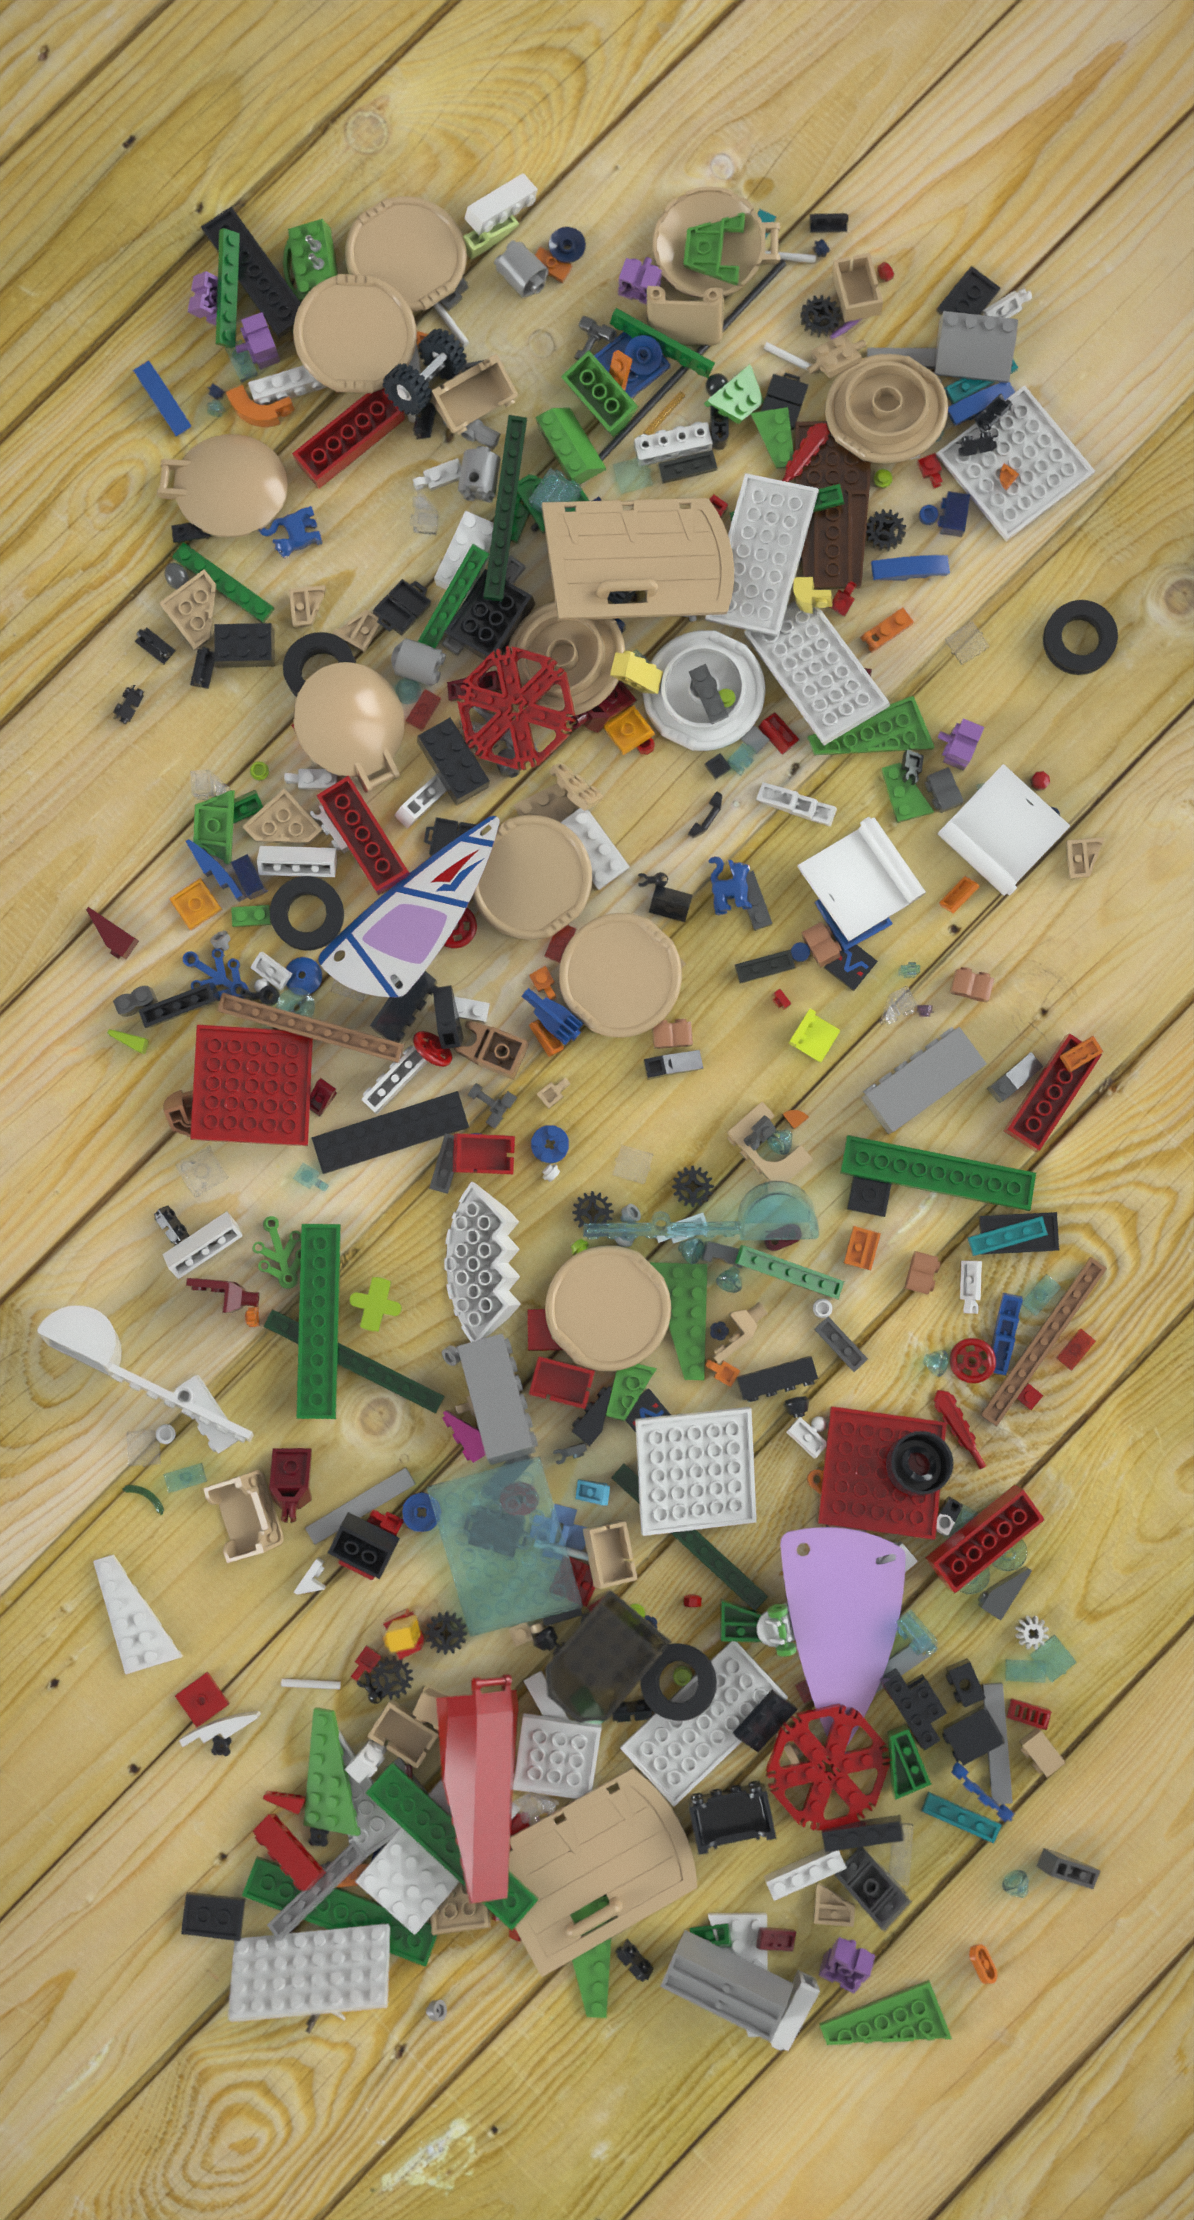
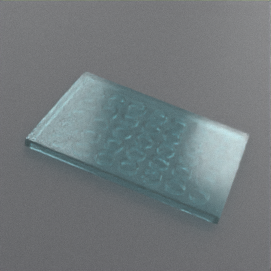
M540 1456L427 1487L470 1637L583 1607Z

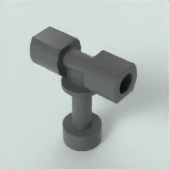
M583 316L579 327L588 332L589 339L582 351L578 350L574 358L578 361L588 350L591 351L596 341L600 342L601 339L613 343L617 332L615 329L604 324L601 327L595 320Z
M476 1083L468 1093V1096L472 1099L477 1097L491 1107L489 1111L492 1114L486 1123L496 1129L503 1119L502 1115L507 1108L510 1109L517 1097L507 1091L502 1100L498 1098L495 1101L482 1092L483 1087Z

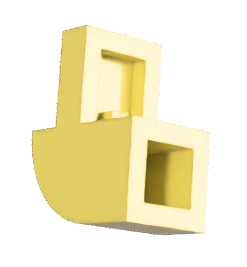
M795 577L793 584L795 603L801 611L813 614V607H832L831 590H814L813 577Z

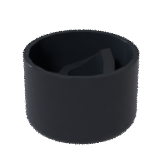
M916 1431L898 1439L890 1448L886 1458V1470L890 1481L898 1490L911 1496H924L940 1490L949 1481L953 1472L954 1462L949 1446L942 1438L931 1432ZM913 1453H921L928 1459L929 1469L923 1476L917 1475L908 1465V1459Z

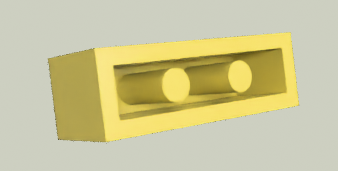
M624 651L623 653H615L610 675L642 693L658 694L663 672L657 669L656 665L646 663V659L636 657L635 653Z

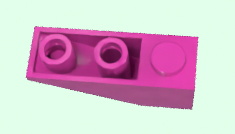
M444 1411L442 1419L447 1427H452L455 1432L452 1436L457 1444L461 1443L464 1447L462 1452L465 1458L474 1463L484 1457L486 1454L479 1429L449 1411Z

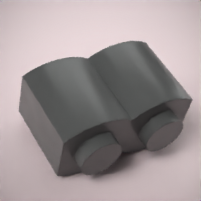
M949 767L927 776L925 787L934 796L932 802L936 810L939 809L943 813L963 804L962 795Z
M140 986L134 989L131 994H122L113 1001L118 1014L123 1017L132 1016L139 1009L158 1002L154 990L149 986Z

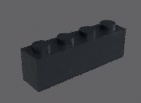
M207 983L138 1011L144 1027L150 1028L219 1002L220 996L215 983Z
M807 1356L741 1375L736 1379L742 1399L747 1400L749 1403L759 1400L758 1396L766 1394V1397L777 1395L778 1390L784 1389L785 1392L795 1390L796 1385L803 1384L804 1387L815 1384L814 1380H817L818 1376L812 1356Z
M901 1815L861 1820L825 1829L821 1832L825 1852L904 1841Z

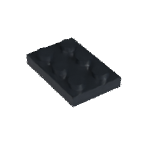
M971 266L938 306L936 312L942 315L943 311L981 315L1001 288Z
M772 1689L732 1733L743 1743L759 1752L779 1731L783 1723H786L798 1709L793 1703Z
M187 1892L181 1934L240 1941L246 1899Z

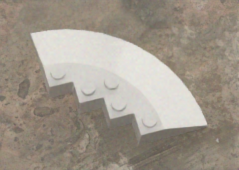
M471 1182L462 1194L456 1212L452 1215L453 1221L451 1228L448 1229L445 1243L447 1244V1255L444 1259V1269L447 1271V1292L449 1299H452L455 1316H458L465 1335L471 1342L487 1338L509 1319L521 1305L509 1291L520 1278L518 1273L509 1264L510 1260L520 1249L508 1236L519 1221L504 1205L476 1183Z

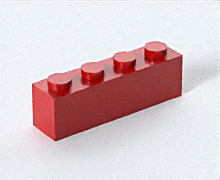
M275 1813L268 1814L252 1831L256 1836L255 1840L267 1848L268 1855L273 1860L279 1862L283 1873L291 1876L294 1880L293 1884L300 1891L310 1890L326 1874V1871Z

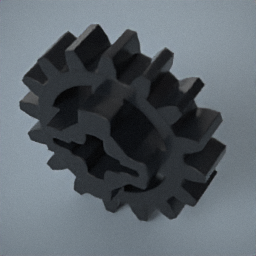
M814 295L813 301L807 299L806 305L802 306L800 318L803 319H801V325H806L805 331L811 330V336L817 333V336L820 338L821 333H824L825 337H827L828 331L834 333L835 327L839 326L841 314L838 313L840 312V307H835L836 301L830 302V296L824 299V296L821 295L820 299H817Z
M882 509L881 514L876 511L874 517H869L866 536H870L867 540L868 543L873 541V548L878 545L879 551L883 547H886V550L889 551L890 546L896 549L897 543H902V538L906 535V532H904L906 525H901L904 519L897 518L898 512L893 515L891 509L888 513H885V510ZM876 523V524H877V525H876L877 529H876V531L874 532V531H873V526H874V524ZM897 529V530H898V534H897V536L895 537L894 531Z
M691 1166L689 1171L684 1167V1173L682 1174L678 1171L679 1178L673 1179L677 1182L676 1185L672 1186L673 1189L677 1190L673 1195H679L678 1202L684 1200V1206H687L688 1203H691L692 1208H694L695 1203L702 1206L701 1201L707 1202L708 1198L706 1196H712L713 1194L709 1191V1189L714 1187V1185L709 1184L712 1177H706L707 1171L701 1173L702 1167L695 1170L694 1166ZM689 1174V1180L686 1183H680L682 1178ZM696 1174L701 1176L705 1183H700L696 1179ZM691 1181H693L695 1185L702 1187H698L694 1192H691L690 1188L684 1186L690 1185ZM680 1190H685L689 1194V1199L683 1196ZM700 1190H705L704 1194L696 1199L697 1193Z
M591 1191V1196L584 1193V1199L577 1198L580 1203L573 1205L577 1210L572 1211V1214L577 1215L574 1222L580 1221L579 1228L585 1226V1232L591 1228L592 1233H595V1228H598L601 1232V1226H609L607 1220H613L609 1214L614 1213V1210H609L612 1203H606L607 1196L602 1199L600 1192L597 1196H594V1191ZM589 1200V1205L585 1209H581L583 1203ZM596 1200L602 1202L605 1208H600L596 1205ZM592 1203H594L595 1210L599 1211L598 1214H595L594 1221H592L591 1214L587 1213V1211L591 1210ZM606 1215L604 1220L597 1224V1219L600 1216ZM581 1216H586L590 1220V1225L585 1223Z
M446 1611L445 1615L438 1612V1618L432 1616L431 1620L433 1623L428 1622L426 1625L430 1628V1630L425 1631V1634L430 1635L426 1642H432L430 1648L432 1649L436 1646L437 1653L444 1650V1655H447L448 1650H450L454 1654L455 1647L461 1649L460 1642H466L463 1636H466L468 1631L463 1629L467 1624H461L462 1616L458 1619L455 1618L456 1612L452 1616L449 1615V1611ZM443 1620L441 1627L434 1628L438 1622ZM451 1621H453L458 1626V1628H455L451 1624ZM446 1624H447L448 1632H451V1633L449 1634L448 1638H447V1641H446L445 1633H442V1632H444V1629H445V1627H446ZM435 1637H438L442 1641V1644L437 1642ZM459 1637L454 1644L450 1645V1641L453 1638Z
M393 1656L392 1660L389 1661L388 1657H385V1663L379 1660L378 1664L380 1667L373 1668L377 1673L371 1675V1678L376 1679L372 1686H378L375 1692L382 1691V1698L387 1694L390 1700H392L393 1695H396L397 1699H399V1693L402 1692L406 1695L405 1688L412 1687L408 1682L414 1680L413 1677H409L413 1670H407L409 1663L402 1664L403 1659L396 1661V1657ZM395 1664L393 1669H383L387 1665ZM401 1668L405 1672L406 1680H404L400 1676L399 1672ZM394 1672L399 1681L390 1683L387 1675H392ZM379 1675L385 1680L384 1688L380 1684ZM393 1686H401L397 1691H390Z

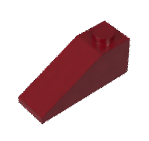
M498 671L487 672L478 680L480 688L502 694ZM466 678L447 682L449 701H460L461 699L458 698V695H466V690L460 688L461 685L469 687V684L463 683Z
M87 907L86 911L106 947L111 949L110 954L117 959L123 957L127 960L139 940L90 907Z

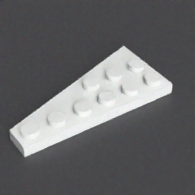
M114 1554L94 1560V1566L125 1675L183 1657L145 1599L143 1600L136 1586L132 1584Z
M339 1731L340 1747L343 1748L344 1765L348 1766L355 1757V1753ZM348 1774L353 1794L351 1797L352 1803L357 1813V1826L360 1827L361 1832L359 1836L348 1835L349 1844L356 1841L368 1856L386 1844L401 1826L365 1794L374 1783L371 1777L366 1776L358 1783Z
M708 1913L711 1926L729 1924L732 1947L723 1949L768 1971L767 1950L756 1948L759 1927L767 1928V1913ZM714 1929L713 1932H714L716 1941H718L717 1931H716V1929ZM746 2030L748 2037H760Z

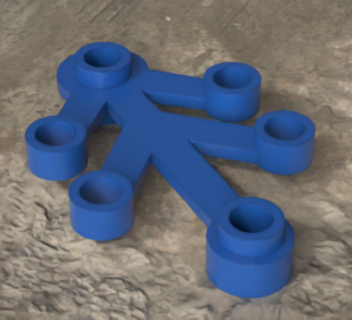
M218 948L212 951L217 971L201 962L198 955L192 951L186 952L183 955V963L186 966L196 967L212 977V979L203 981L194 980L191 983V989H194L195 983H200V986L207 983H215V986L223 984L229 989L218 991L220 998L222 993L246 998L236 993V989L239 987L249 990L247 984L241 981L239 973L240 962L237 959L233 958L228 961V967L232 971V982L226 977L223 963L224 952ZM220 951L221 956L216 958L215 953ZM190 957L195 958V961L193 963H189L188 960ZM233 961L237 962V966L235 968L231 967V963Z
M956 1762L952 1767L951 1773L959 1780L961 1778L965 1779L963 1786L971 1793L980 1794L978 1799L985 1806L989 1805L992 1809H997L998 1812L996 1814L1004 1822L1007 1820L1012 1822V1817L1015 1814L1003 1803L999 1806L975 1782L966 1777L969 1772L960 1763Z

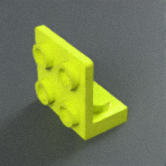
M810 1008L788 1044L816 1061L822 1062L840 1033V1029L816 1016V1011Z

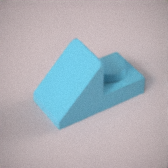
M578 1480L575 1499L608 1506L610 1486L602 1482Z

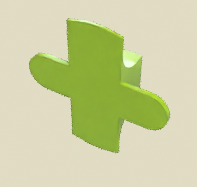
M372 1277L368 1295L355 1292L350 1296L351 1305L364 1309L360 1324L361 1328L369 1331H379L384 1314L397 1316L401 1313V1305L398 1302L388 1300L391 1281L380 1277Z

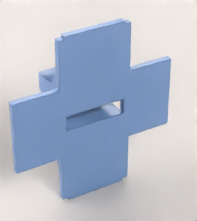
M554 1504L551 1518L538 1514L534 1516L530 1537L583 1551L585 1547L583 1529L588 1527L574 1524L577 1509ZM559 1522L564 1523L560 1541L556 1542L555 1538ZM546 1549L542 1551V1556L562 1560L564 1555Z

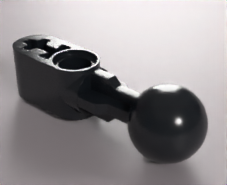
M712 374L706 381V391L712 396L729 381L723 374ZM710 405L712 447L716 450H722L726 447L729 436L728 417L719 414V409Z

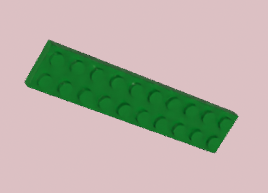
M850 1135L846 1137L840 1174L1025 1211L1031 1210L1036 1179L1035 1172Z
M302 1224L296 1419H336L341 1224Z
M392 1762L365 1794L466 1887L464 1871L460 1861L461 1853L459 1845L456 1843L455 1838H457L455 1826L452 1825V1817ZM509 1871L507 1898L481 1903L512 1931L537 1903L539 1898Z
M257 1856L242 1896L282 1911L301 1891L295 1887L291 1876L283 1873L280 1868L281 1865ZM339 1887L335 1888L303 1919L329 1930L389 1924V1953L424 1967L427 1966L438 1936L432 1935V1924L427 1921L414 1935L380 1903Z

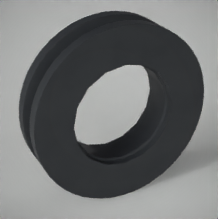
M1075 600L1059 607L1047 622L1043 632V646L1049 660L1058 669L1073 675H1085L1100 669L1112 656L1118 642L1117 625L1112 615L1103 606L1088 600ZM1073 620L1089 622L1098 633L1099 642L1095 651L1087 655H1077L1069 651L1062 641L1064 626Z
M315 632L301 637L291 645L284 657L283 675L295 697H297L298 692H300L305 683L302 677V669L309 658L317 654H328L335 657L338 663H356L350 647L344 640L331 633Z
M302 876L289 880L277 890L270 906V919L275 932L286 944L299 950L311 951L327 946L338 936L344 922V907L337 892L327 882L316 877ZM303 895L316 896L326 906L325 921L320 928L313 932L298 931L289 922L288 911L290 905L295 899Z
M675 1643L665 1645L650 1655L643 1666L640 1685L644 1700L652 1711L668 1720L686 1721L701 1715L710 1706L716 1693L717 1678L711 1661L702 1651L693 1646ZM676 1661L689 1664L695 1670L698 1677V1687L695 1694L683 1703H674L668 1700L662 1694L659 1686L663 1669L668 1664Z

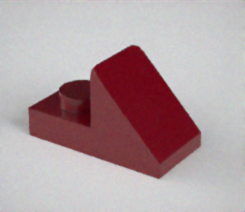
M322 1078L316 1082L310 1094V1110L318 1116L324 1113L337 1095L336 1088Z

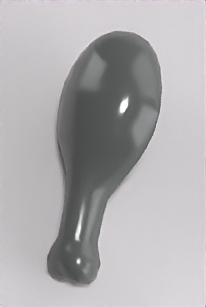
M177 563L166 565L164 571L165 578L172 588L177 590L189 581L188 574L181 565Z

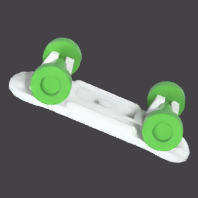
M788 1602L770 1606L760 1617L757 1624L759 1639L770 1647H776L777 1655L780 1657L791 1656L797 1651L795 1643H792V1641H795Z

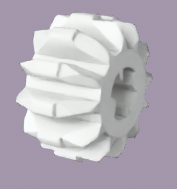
M1026 1616V1622L1020 1619L1019 1623L1022 1626L1015 1627L1017 1631H1020L1015 1634V1637L1020 1639L1019 1644H1026L1027 1649H1030L1032 1645L1034 1649H1038V1643L1044 1646L1045 1643L1042 1639L1049 1638L1047 1634H1044L1049 1630L1048 1627L1043 1626L1045 1621H1038L1037 1616H1034L1032 1621L1030 1616ZM1030 1629L1034 1630V1636L1028 1632Z

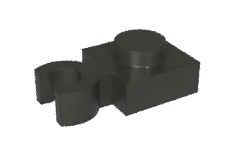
M906 750L903 753L901 769L906 771V774L902 777L904 783L909 777L912 779L913 786L918 782V775L922 772L924 755L910 750Z

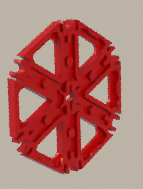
M507 646L505 655H502L500 649H496V652L493 651L463 681V683L469 684V687L461 685L460 688L466 690V695H458V698L465 702L457 701L466 744L469 745L470 749H473L476 745L478 746V751L475 752V755L480 756L478 758L521 771V769L526 770V763L528 761L532 768L539 766L570 736L563 733V731L572 732V729L566 727V723L568 721L575 722V719L568 717V715H576L567 673L561 667L557 671L554 670L558 662L551 657L511 646V649ZM525 658L539 662L542 668L522 687L517 666L518 660ZM492 666H497L502 694L480 688L478 685V680ZM554 685L561 686L565 703L563 710L557 711L536 704ZM514 704H515V705H519V704H520V706L518 707V709H519L520 711H519L518 713H517V712H513V713H512V711L514 710V708H513V705H514ZM472 707L496 712L477 733L473 731L469 713ZM530 723L552 729L556 733L555 739L541 752L535 749ZM509 730L516 755L513 759L495 755L492 751L493 746Z
M834 1704L795 1713L800 1718L799 1721L795 1716H791L794 1721L793 1726L783 1723L787 1732L780 1727L766 1768V1777L774 1778L772 1783H768L769 1790L799 1826L801 1823V1826L805 1828L806 1823L811 1821L810 1828L821 1831L861 1821L856 1814L863 1819L865 1818L862 1813L864 1808H868L871 1812L873 1811L869 1802L876 1807L890 1766V1758L888 1756L882 1757V1753L888 1751V1748L883 1746L887 1744L857 1709L855 1710L851 1707L850 1712L845 1714V1705ZM831 1716L833 1721L823 1746L809 1730L808 1724L811 1720ZM861 1726L872 1739V1746L845 1752L853 1728ZM789 1741L794 1742L809 1759L798 1764L782 1767L779 1764L785 1744ZM822 1760H824L825 1763H828L829 1765L832 1764L831 1770L834 1772V1774H832L828 1770H825L826 1767L824 1766L825 1764L822 1762ZM875 1768L878 1771V1775L870 1794H864L847 1775ZM811 1783L802 1810H797L785 1797L786 1789ZM833 1788L848 1805L849 1813L845 1816L825 1819L824 1811Z

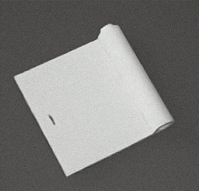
M1003 764L937 834L1003 896L1006 894L1010 896L1017 889L1015 884L1063 835L1070 825Z
M870 817L860 822L861 826L858 830L797 866L848 941L887 919L926 893L877 820Z

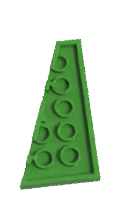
M914 696L890 704V707L826 745H823L816 734L810 735L807 738L814 756L930 750L935 748Z
M649 1262L665 1278L664 1280L669 1290L671 1299L669 1329L684 1379L704 1380L707 1264Z
M316 1707L313 1709L304 1826L359 1836L361 1832L360 1827L357 1826V1813L352 1803L351 1797L353 1794L349 1776L345 1771L347 1766L344 1765L343 1761L344 1752L343 1748L340 1747L335 1710Z
M605 1894L570 1914L576 1924L608 1906L609 1899ZM610 1918V1919H608L607 1921L601 1923L600 1925L594 1927L593 1929L587 1931L586 1933L582 1934L581 1936H583V1935L589 1933L590 1931H592V1930L596 1929L597 1927L603 1925L604 1923L610 1921L612 1918ZM611 1938L572 1960L587 2017L607 2018Z
M929 1980L819 2023L827 2045H842L855 2042L872 2043L882 2041L884 2043L906 2042L919 2039H952Z

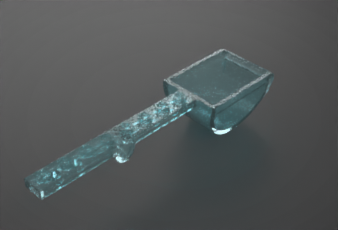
M785 1181L765 1182L751 1189L740 1203L738 1221L671 1222L670 1216L666 1212L660 1211L652 1216L651 1223L584 1224L583 1237H588V1239H598L599 1237L617 1239L619 1236H626L629 1239H635L638 1236H646V1238H657V1236L675 1238L677 1235H685L687 1238H693L696 1235H704L705 1237H715L716 1235L734 1237L735 1234H739L740 1240L817 1239L819 1237L818 1221L810 1197L797 1185ZM663 1220L666 1222V1225L659 1227L656 1225V1222Z

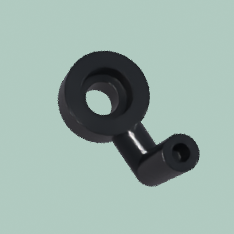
M265 986L260 992H251L247 989H242L240 992L242 996L250 1000H260L269 1006L275 1005L280 998L279 991L272 986Z

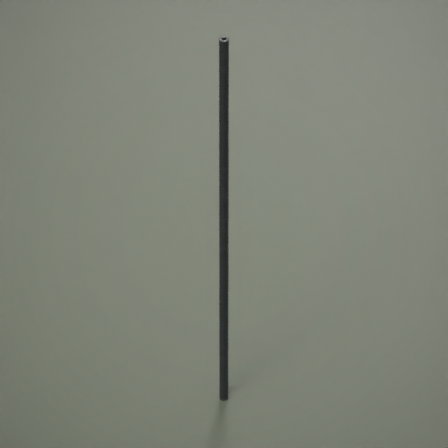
M781 259L723 321V332L786 266L784 260ZM701 345L695 352L703 355L711 345ZM681 366L600 452L599 457L602 461L690 368ZM535 522L530 529L536 533L539 527Z

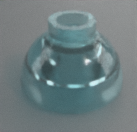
M403 678L396 684L395 692L400 702L412 704L420 698L421 687L417 681Z
M787 1129L776 1130L767 1139V1142L774 1152L786 1155L791 1150L793 1135Z
M691 1238L687 1241H681L678 1251L682 1253L685 1261L693 1265L700 1260L704 1244L702 1239Z
M729 1267L728 1270L718 1275L716 1279L717 1285L727 1292L736 1293L741 1291L742 1278L739 1275L740 1271L735 1267Z
M944 1350L934 1351L930 1355L926 1354L923 1364L928 1367V1370L933 1375L941 1377L948 1366V1354Z
M1022 1870L1008 1873L1002 1883L1004 1891L1011 1896L1025 1897L1028 1894L1029 1888L1027 1874Z

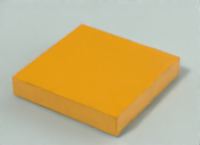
M634 705L608 721L603 727L623 755L655 735L652 728Z
M201 878L169 898L191 931L222 911V908Z

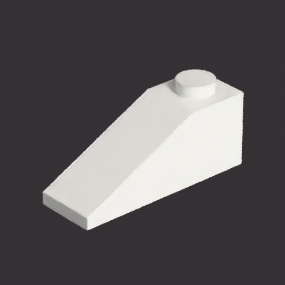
M437 774L410 797L394 815L407 829L447 791Z

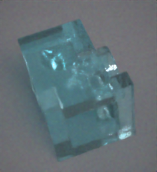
M742 743L731 755L727 763L742 776L745 770L744 767L748 768L754 761L753 756L756 750L748 744L746 746Z

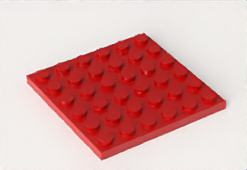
M197 1024L190 1140L308 1146L313 1038L285 1030Z
M831 1406L817 1524L935 1540L940 1490L924 1496H911L901 1492L892 1484L888 1477L886 1458L892 1445L898 1439L912 1432H931L945 1441L947 1422ZM921 1453L910 1455L908 1459L910 1469L917 1475H925L929 1469L928 1459Z

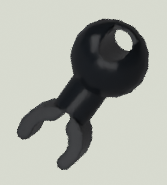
M659 872L655 876H647L644 873L638 874L640 878L644 877L646 879L644 883L638 884L639 887H645L648 884L664 887L668 883V876L663 872Z
M365 1674L367 1684H363L358 1680L357 1685L366 1689L371 1703L378 1704L383 1699L382 1691L376 1693L377 1688L372 1686L370 1675Z

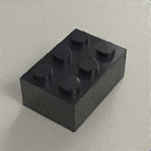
M271 623L214 624L215 663L218 668L275 667V630Z
M348 1512L337 1531L328 1554L380 1580L400 1538Z

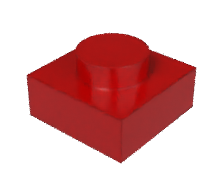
M781 989L773 993L774 999L772 1000L778 1008L782 1007L785 1010L792 1004Z
M1027 1383L1017 1397V1400L1032 1411L1044 1395Z

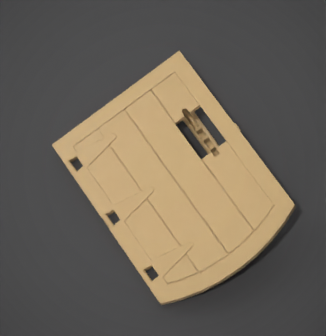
M709 498L542 502L558 621L727 614L734 588L733 553L725 526ZM690 504V509H680V505ZM622 506H633V510H623ZM575 507V512H565V508ZM645 591L647 603L608 604L607 598L610 592Z
M630 1768L565 1805L558 1811L549 1814L514 1834L510 1839L512 1850H510L509 1871L539 1898L537 1903L515 1926V1929L541 1977L697 1888L696 1869L692 1851L678 1817L659 1790L634 1768ZM618 1783L619 1789L610 1794L606 1788ZM564 1813L566 1819L556 1824L553 1819ZM603 1895H607L609 1899L608 1906L580 1922L574 1923L570 1914ZM615 1915H617V1917L611 1919L610 1921L604 1923L603 1925L597 1927L596 1929L590 1931L589 1933H587V1934L581 1936L582 1934L586 1933L587 1931L593 1929L594 1927L600 1925L601 1923H603V1922L607 1921L608 1919H610V1918L614 1917Z

